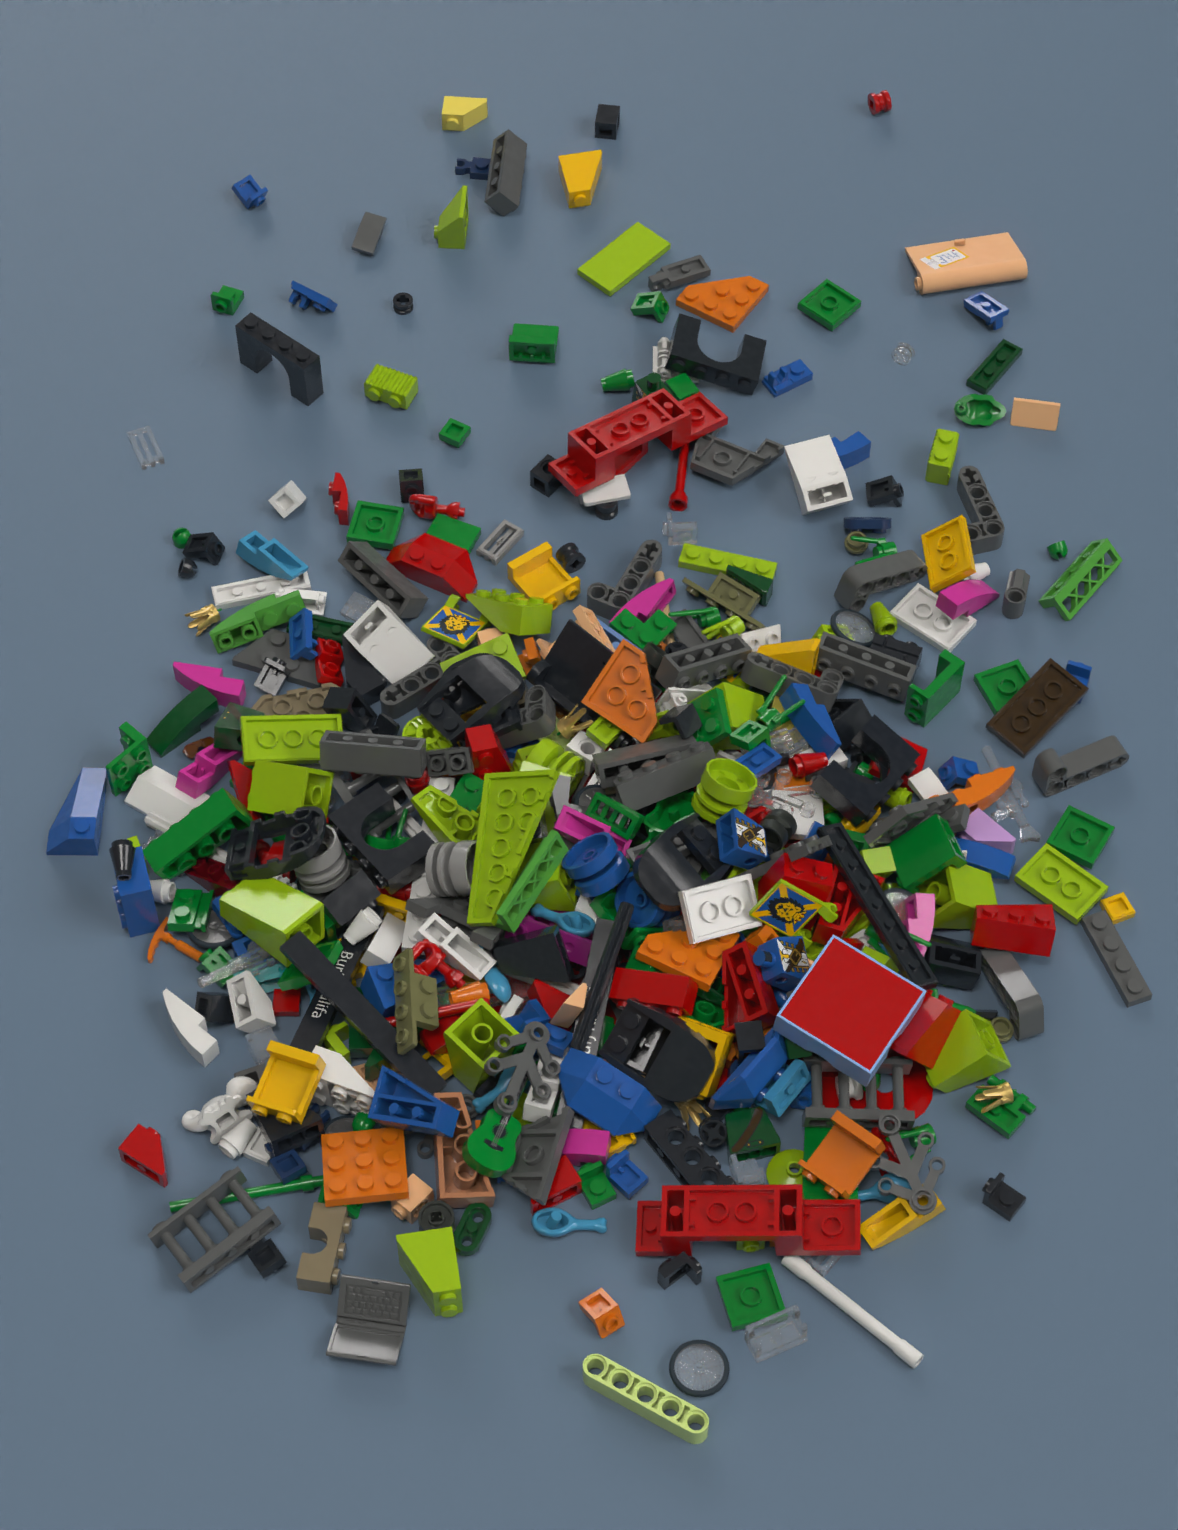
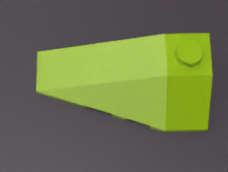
M429 785L411 798L410 801L438 842L446 843L453 841L457 843L465 840H477L479 813L474 810L468 811L458 805L457 800L432 785Z

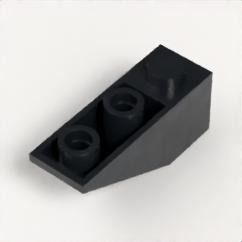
M342 635L347 688H356L370 706L380 701V694L385 689V686H387L386 680L381 673L377 674L373 665Z

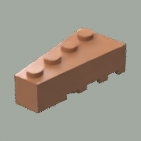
M462 1092L434 1093V1096L460 1111L453 1138L433 1135L437 1201H443L449 1204L451 1208H467L472 1203H484L488 1207H493L496 1196L488 1176L482 1175L469 1167L462 1156V1147L473 1133L472 1123Z

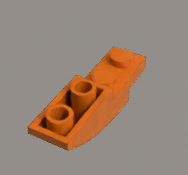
M1014 766L1000 767L993 772L971 776L967 779L965 789L958 788L951 792L958 799V802L952 807L966 804L970 809V814L977 808L982 811L985 810L1006 792L1012 783L1016 769Z

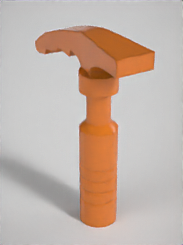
M166 917L151 940L147 955L148 963L153 962L155 949L159 946L158 943L160 941L174 945L175 949L200 963L201 961L198 958L204 953L182 940H176L172 937V934L166 932L168 929V917Z

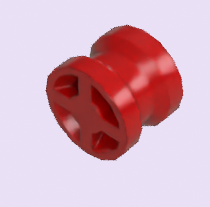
M887 90L880 91L879 94H868V106L873 115L879 114L882 110L885 112L891 111L892 102Z

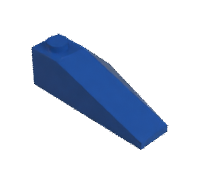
M82 768L49 830L47 855L98 856L108 777L106 768Z

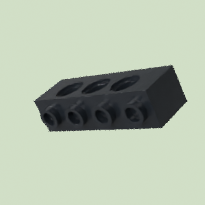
M671 1109L644 1126V1140L681 1185H706L703 1183L705 1180L713 1181L714 1184L712 1185H737L731 1176H726L722 1172L718 1160L713 1155L709 1156L700 1138L696 1135L693 1136L688 1131L684 1119L679 1115L676 1116ZM678 1140L681 1144L674 1145L670 1141ZM695 1160L698 1163L695 1165H690L687 1163V1161Z

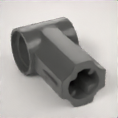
M1016 569L1009 573L1002 604V613L1007 618L1017 619L1023 614L1030 575L1025 570Z

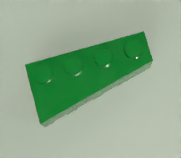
M221 788L219 791L211 794L209 799L200 806L193 808L179 822L171 825L160 837L152 840L143 849V854L158 876L162 879L171 880L195 866L196 859L210 857L217 853L216 848L229 841L232 828L236 827L237 830L250 827V822L254 821L244 804L224 788Z

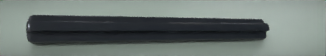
M620 903L570 1043V1048L583 1052L585 1050L634 911V905L630 903Z

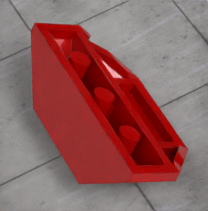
M423 533L395 546L386 558L406 578L446 595H457L465 603L468 601L466 594L473 593L478 585L468 551L427 533Z

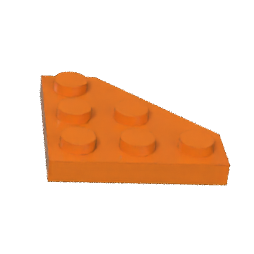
M751 276L688 285L676 298V306L733 333L766 295L769 285Z
M622 639L581 702L641 743L647 742L659 724L646 654L625 639Z
M686 928L648 934L638 949L635 959L667 974L690 976L699 985L698 988L708 992L722 969V951L735 946L740 934L736 932L695 944H689Z

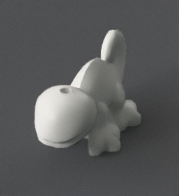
M245 1076L231 1079L226 1085L225 1095L209 1100L203 1106L201 1112L197 1110L187 1111L182 1117L183 1127L192 1132L210 1130L212 1133L210 1137L211 1143H219L221 1141L220 1137L245 1118L249 1120L252 1118L251 1110H237V1108L248 1105L245 1101L246 1094L255 1090L258 1084L253 1079Z

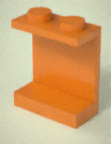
M837 1110L831 1118L834 1124L832 1129L809 1160L805 1162L800 1159L798 1164L803 1171L801 1175L813 1184L816 1181L825 1186L823 1190L832 1198L837 1199L840 1196L843 1199H849L886 1147L881 1139Z

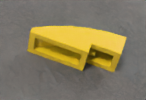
M898 1197L861 1223V1234L872 1250H875L915 1230L946 1210V1208L937 1197L935 1209L929 1214L920 1215L911 1209L909 1201ZM920 1197L917 1200L922 1206L928 1203L924 1197Z

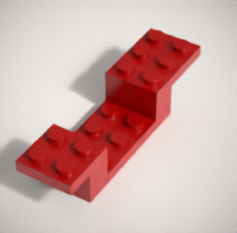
M662 388L568 432V454L548 463V471L576 497L614 479L616 456L656 437L673 451L727 425L728 417L701 392L677 401L668 391Z
M802 1184L662 1185L661 1201L637 1202L635 1252L636 1256H677L684 1251L688 1256H692L693 1241H774L776 1256L861 1255L860 1199L804 1200Z

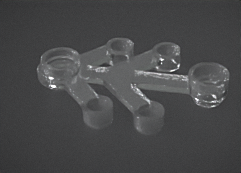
M779 769L771 790H763V788L768 787L771 779L770 775L765 773L757 778V787L752 799L748 802V806H764L771 810L783 809L792 815L794 813L793 807L799 809L801 816L812 818L816 806L812 802L803 801L794 796L810 795L816 799L823 798L810 787L818 776L811 777L809 785L784 788L785 785L790 784L793 774L787 769ZM771 799H776V800L781 801V802H783V803H785V804L777 803V802H775V801H773V800H771Z

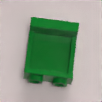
M944 649L939 654L934 681L924 690L913 683L908 687L905 716L911 722L917 723L924 728L960 692L965 662Z
M934 814L886 845L890 846L898 874L896 879L899 886L913 894L920 892L917 887L918 885L951 864L957 868L967 864L948 821L938 814Z
M617 886L596 896L590 903L591 908L599 918L615 920L617 914L615 907ZM628 926L621 947L623 950H634L635 945L641 946L648 934L670 930L658 927L631 928Z

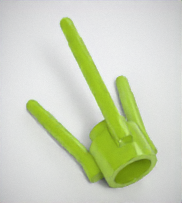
M732 615L727 620L702 630L701 633L703 635L707 634L708 640L719 634L722 637L736 633L740 635L745 631V625L738 616Z

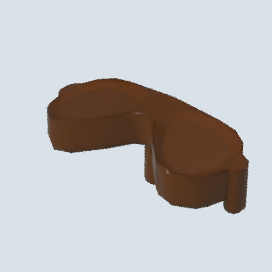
M206 737L189 743L184 747L182 753L192 759L196 756L198 747L207 748L214 743V738Z

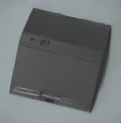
M341 1274L337 1320L329 1341L326 1356L396 1366L407 1326L411 1284Z

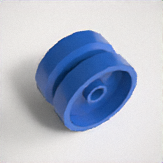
M607 832L592 834L576 843L568 850L561 863L568 876L574 879L573 882L580 894L587 898L598 896L615 887L624 879L630 868V864L622 851H618L616 842L610 833Z
M633 871L628 873L617 886V894L615 895L616 911H618L621 902L634 905L629 927L667 928L679 917L681 910L668 912L657 907L639 887L634 878Z

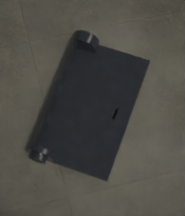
M569 619L546 658L537 662L531 668L526 680L533 686L542 685L552 700L568 714L578 704L571 716L580 709L586 708V713L578 720L580 723L589 720L595 722L601 715L581 701L614 652L572 619ZM651 682L654 700L656 701L662 690ZM624 731L609 746L612 749L631 746L634 741L632 739L633 736Z

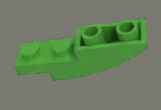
M299 590L278 598L272 594L232 614L213 628L209 634L219 654L264 637L263 631L288 622L291 617L303 608H306Z

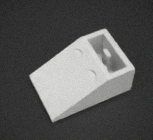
M830 435L784 446L802 515L844 505L853 500L846 473Z
M379 600L343 634L392 684L424 666L434 657L431 651L390 607Z
M316 1045L312 1053L320 1055L326 1063V1067L311 1101L321 1106L325 1104L334 1107L342 1114L351 1113L356 1115L358 1112L369 1114L375 1091L340 1053Z

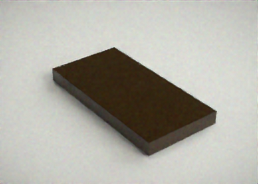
M1050 658L992 717L985 728L1024 759L1082 699L1089 688Z

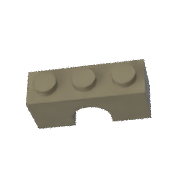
M314 1202L308 1225L310 1239L320 1240L326 1244V1247L321 1252L315 1254L302 1252L296 1276L298 1290L331 1295L333 1285L339 1284L341 1269L338 1268L339 1259L344 1260L346 1243H343L345 1234H350L352 1227V1218L348 1217L347 1207H325V1203Z

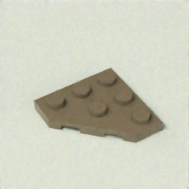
M330 682L321 684L319 688L309 690L306 687L288 690L287 694L272 696V694L262 695L251 709L263 712L265 715L327 714L322 708L330 687L339 686Z

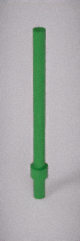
M312 1174L301 1176V1179L292 1180L285 1185L280 1182L245 1188V1191L252 1199L298 1190L309 1192L314 1191L315 1187H321L324 1181L323 1175L312 1177ZM232 1192L219 1203L224 1204L239 1200ZM196 1197L169 1202L171 1213L178 1212Z

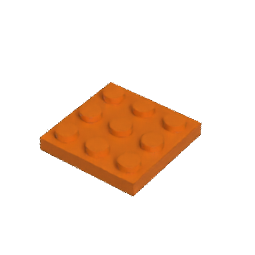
M389 1127L321 1134L325 1207L409 1199L404 1130Z

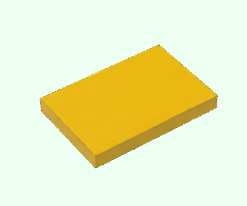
M963 515L921 535L925 562L928 567L929 585L934 593L976 573L967 520Z

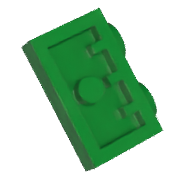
M515 323L513 333L509 335V360L555 363L559 327Z
M127 721L119 727L120 742L123 745L124 751L105 767L111 792L114 796L127 791L139 775L153 767L147 738Z

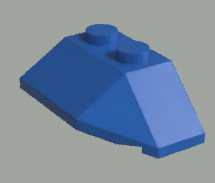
M772 1027L764 1036L765 1047L761 1052H751L711 1097L708 1107L712 1110L751 1107L756 1100L761 1103L764 1100L763 1097L769 1091V1085L773 1081L776 1082L786 1070L784 1068L788 1058L783 1035L773 1030Z
M570 1048L560 1064L561 1070L557 1076L560 1080L566 1105L602 1130L610 1131L611 1136L643 1132L644 1126L653 1121L662 1109V1106L646 1087L600 1057Z

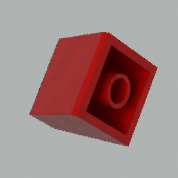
M783 853L758 881V902L780 879L825 902L833 887V865L806 857L791 862L788 853ZM817 912L802 929H807L811 932L819 913Z
M928 989L926 990L927 992L921 1007L904 1032L892 1043L890 1048L933 1069L961 1011L952 1006L953 1000L939 994L938 998L931 996L933 990Z

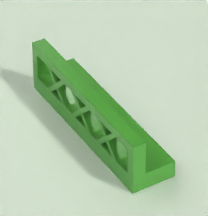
M1108 538L1091 541L1041 597L1039 603L1043 608L1055 606L1065 621L1072 619L1123 561ZM1106 552L1113 560L1109 565H1104V554ZM1093 567L1097 568L1096 580H1091V569ZM1080 582L1084 583L1083 595H1078V584ZM1066 597L1071 598V609L1069 611L1062 603Z
M551 830L548 836L543 838L512 885L509 895L496 914L499 918L494 927L511 933L516 931L569 850L558 831Z

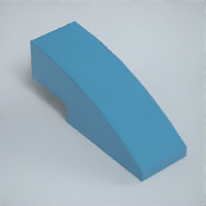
M256 530L238 542L236 554L269 575L292 581L309 568L278 540L273 538L268 541Z

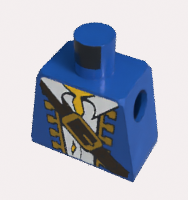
M735 808L716 820L721 862L750 870L763 861H770L769 855L773 854L774 850L766 845L765 830L762 826Z
M802 936L773 938L758 946L757 951L753 955V962L756 966L761 967L765 983L788 992L795 990L810 968Z

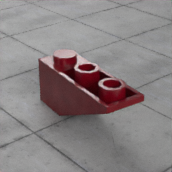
M208 857L196 859V865L184 872L207 891L214 890L216 897L222 896L226 891L233 889L241 882V880L231 881L224 871L225 863Z

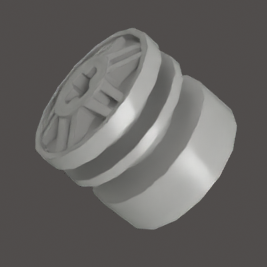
M326 825L323 841L315 855L308 862L294 869L302 889L309 893L318 894L333 890L345 882L350 875V862L335 830L329 825Z
M465 840L457 843L453 841L446 843L436 842L431 845L426 856L425 873L429 889L435 896L455 897L459 894L470 896L477 840Z

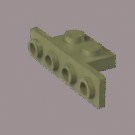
M720 572L708 591L686 577L682 580L687 586L685 590L697 598L699 595L705 597V602L711 607L716 606L717 609L720 606L726 610L725 614L728 617L732 615L738 616L746 622L745 627L751 631L765 628L761 622L750 616L761 600V596Z
M409 948L397 955L392 965L395 983L397 1052L401 1055L406 1054L417 1046V1027L431 1031L439 1027L436 978L414 972L413 949Z

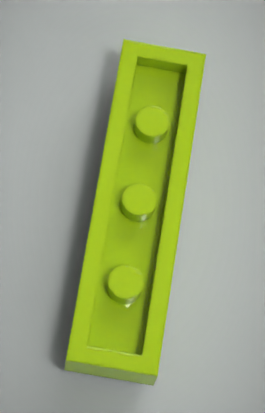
M684 543L678 561V567L713 575H718L720 572L726 575V568L728 565L774 580L777 570L776 562Z

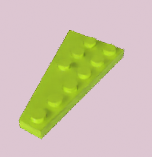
M558 770L485 773L467 924L471 927L496 925L499 918L496 913L509 895L560 775Z

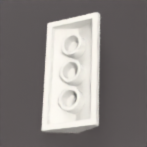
M153 766L137 777L124 802L146 816L149 812H154L173 823H177L187 816L193 808L200 806L209 799L210 796L203 793L196 799L190 797L175 787L177 777L157 766Z

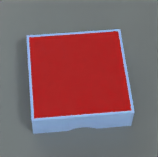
M833 934L776 1015L773 1030L805 1050L820 1055L834 1068L867 1087L886 1059L892 1043L904 1032L921 1007L927 991Z

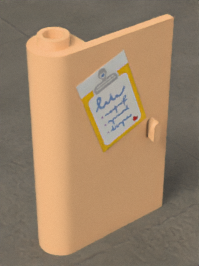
M1008 232L905 247V252L917 271L914 285L916 291L919 290L921 295L1026 279L1028 275L1026 259Z

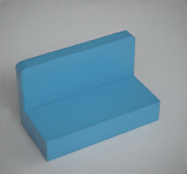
M798 1058L790 1065H785V1072L776 1082L773 1081L769 1085V1091L765 1094L764 1100L761 1103L756 1100V1107L761 1106L766 1112L777 1117L783 1114L811 1080V1075L805 1062Z

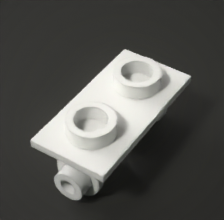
M279 587L275 593V597L278 598L299 590L306 609L312 611L313 615L324 616L327 592Z
M780 624L741 633L739 636L752 648V653L757 652L761 645L781 643Z

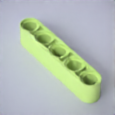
M591 1354L584 1359L583 1381L589 1388L688 1443L700 1444L706 1440L709 1418L703 1410L603 1355ZM592 1368L602 1370L598 1375H593L588 1371ZM616 1382H624L627 1386L619 1389L614 1384ZM647 1395L650 1396L652 1400L649 1402H641L638 1398L640 1396ZM667 1409H673L677 1414L667 1416L663 1412ZM692 1423H698L703 1428L700 1430H692L689 1427V1425Z

